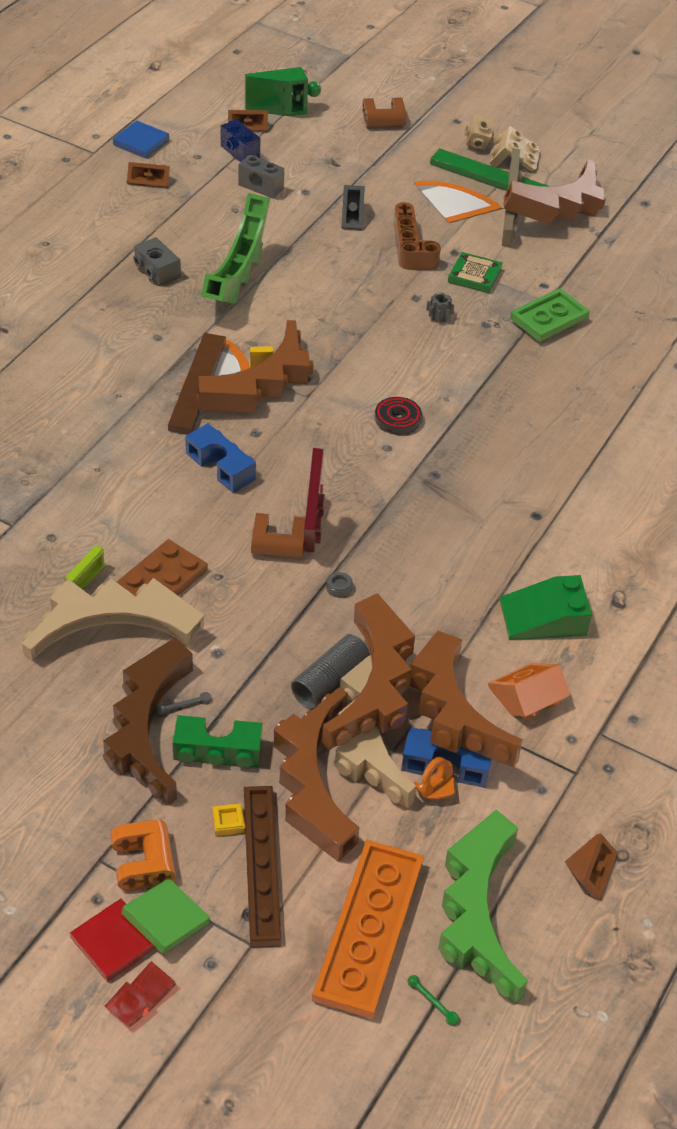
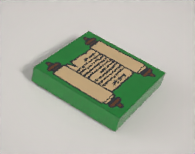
M461 252L448 276V282L489 293L502 269L503 262Z

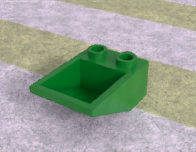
M302 67L245 74V110H268V114L283 116L307 114L308 95L310 97H317L321 93V85L316 81L308 83V78Z

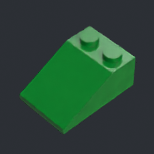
M581 575L555 576L500 597L509 640L587 636L592 613Z

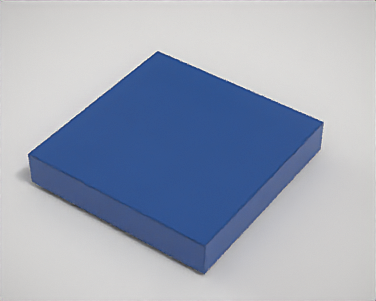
M136 120L113 138V145L146 158L169 140V133Z

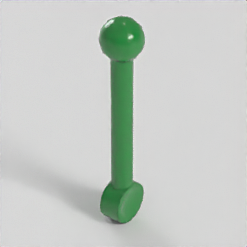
M409 976L407 980L408 985L418 989L446 1017L448 1025L455 1026L458 1023L459 1015L454 1011L447 1010L420 983L418 976Z

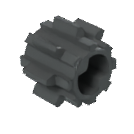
M442 292L439 294L435 293L434 296H431V301H427L426 310L429 311L428 316L431 320L439 323L442 321L446 322L450 314H454L455 305L452 304V298Z

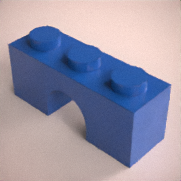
M209 423L185 436L186 454L201 467L209 462H217V480L232 493L256 480L255 460L240 450L235 443L229 441Z
M409 727L401 771L423 775L426 767L432 760L442 757L458 768V783L486 788L491 763L490 758L460 747L457 753L430 743L432 731Z

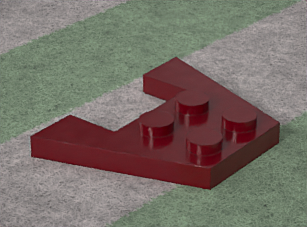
M313 448L304 525L305 552H315L316 543H321V526L325 512V494H323V484H320L323 468V449Z

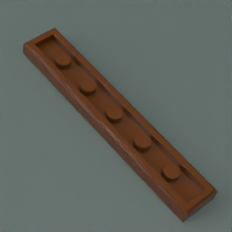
M209 333L203 334L169 420L168 431L184 434L193 432L201 411L197 410L198 376H214L226 344V336Z
M273 786L244 787V816L250 948L281 946V924Z

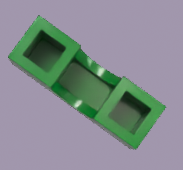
M177 715L172 742L173 760L203 762L213 765H237L244 768L259 767L263 723L234 720L231 733L224 737H213L206 732L205 717Z

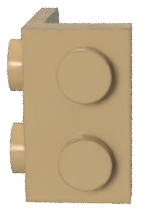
M511 126L502 134L498 133L493 140L494 146L490 152L491 165L497 167L508 155H512V148L521 149L520 158H524L523 166L531 172L536 170L540 149L535 142L529 141L519 130L513 129Z

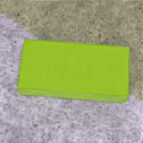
M95 545L65 577V581L69 579L84 590L105 567L103 548Z

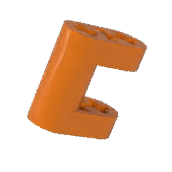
M162 820L142 821L119 825L111 830V843L115 851L130 852L143 849L145 860L125 863L117 868L116 877L120 889L130 891L150 888L159 885L168 878L172 881L175 879L176 874L166 822Z

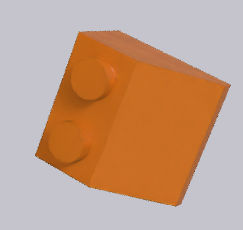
M530 663L488 682L490 690L511 715L522 716L523 719L537 716L539 714L538 710L545 707H556L562 703V699L570 696L560 664Z

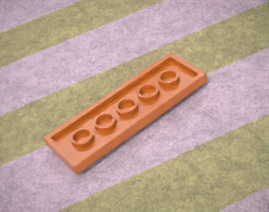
M366 839L313 990L312 1001L370 1019L374 1018L423 865L424 855Z

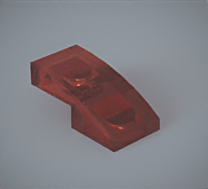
M151 961L131 984L127 981L108 1001L105 1008L129 1028L150 1012L173 989L176 983Z

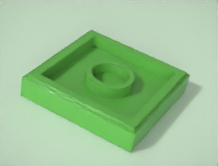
M169 878L123 906L121 913L162 954L207 926L210 921V916Z

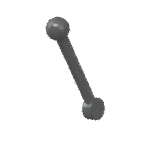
M203 692L197 698L167 706L157 705L155 713L161 716L166 711L195 703L208 704L211 701V695L208 692Z

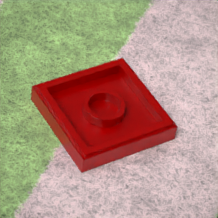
M122 898L70 932L72 941L106 981H109L156 948L121 914L123 906L126 905Z

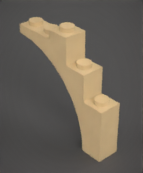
M154 578L148 584H143L138 589L136 596L110 579L105 585L101 584L95 590L93 597L67 579L63 585L59 584L50 595L52 610H48L43 615L41 623L35 630L31 629L25 634L22 640L24 655L33 660L48 646L66 635L88 627L104 624H132L150 627L175 637L180 642L188 645L203 628L204 615Z
M371 655L341 678L340 688L348 693V706L340 711L338 715L356 700L365 687L372 670ZM377 726L367 733H361L351 738L346 744L336 749L335 767L340 774L348 776L355 783L364 776L369 784L377 786L387 794L392 802L400 804L406 810L414 803L416 785L399 770L389 756Z

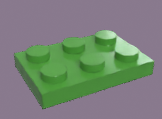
M559 288L511 311L510 319L537 341L541 342L588 319L590 310Z

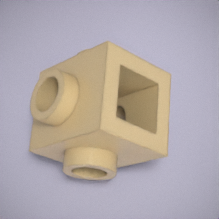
M474 114L472 120L465 128L464 136H467L466 145L485 150L488 143L491 144L494 138V132L492 131L493 119Z

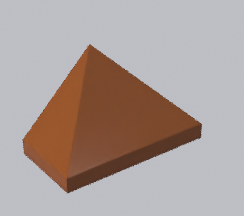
M228 110V131H268V110Z
M129 162L127 183L168 187L170 166Z
M600 833L591 838L564 862L587 891L596 900H600L618 852Z

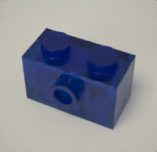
M237 119L220 125V146L240 162L249 155L260 158L261 138Z

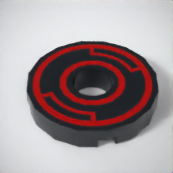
M389 397L377 404L374 418L376 424L384 431L387 429L396 435L408 434L418 428L422 420V411L416 402L408 398Z

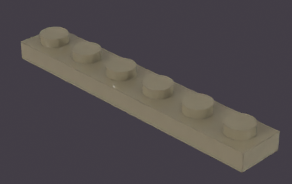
M512 148L508 187L512 180L521 182L524 158H520L521 149ZM505 210L502 246L510 247L511 238H516L517 226L513 224L517 225L518 214Z

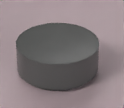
M342 572L329 575L326 581L327 592L337 598L348 596L352 592V578Z

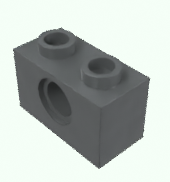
M249 155L238 164V185L274 199L284 189L285 168L262 160L257 156Z
M157 237L134 246L135 255L133 260L135 265L144 271L147 277L152 279L158 286L181 277L180 258Z

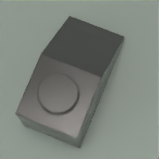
M344 185L341 228L362 229L365 186Z

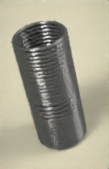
M346 634L291 682V690L295 698L307 708H316L327 694H332L340 687L343 676L370 655L366 644L359 637Z

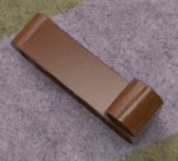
M408 202L398 203L395 206L394 231L399 266L407 270L436 269L439 266L441 245L436 241L419 240L414 206Z

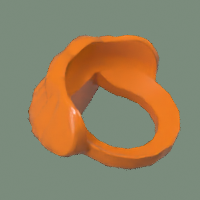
M442 757L432 760L423 773L422 783L414 782L419 794L429 800L452 797L455 794L454 777L452 775L453 765Z

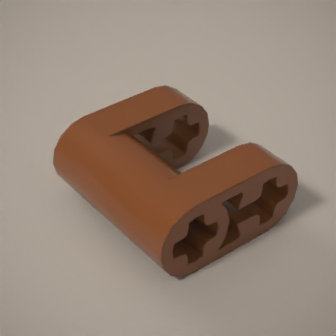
M402 97L391 99V109H376L373 98H363L362 111L366 127L406 126V109Z
M256 513L251 541V554L303 559L305 517L294 516L291 535L269 533V514Z

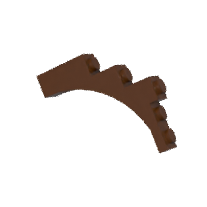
M175 637L123 670L122 687L127 696L113 705V723L118 731L103 740V759L106 764L112 769L115 768L121 775L131 770L137 780L142 779L148 785L150 792L155 798H161L167 805L177 800L176 781L157 764L149 743V731L156 706L160 704L164 696L179 680L193 671V653Z

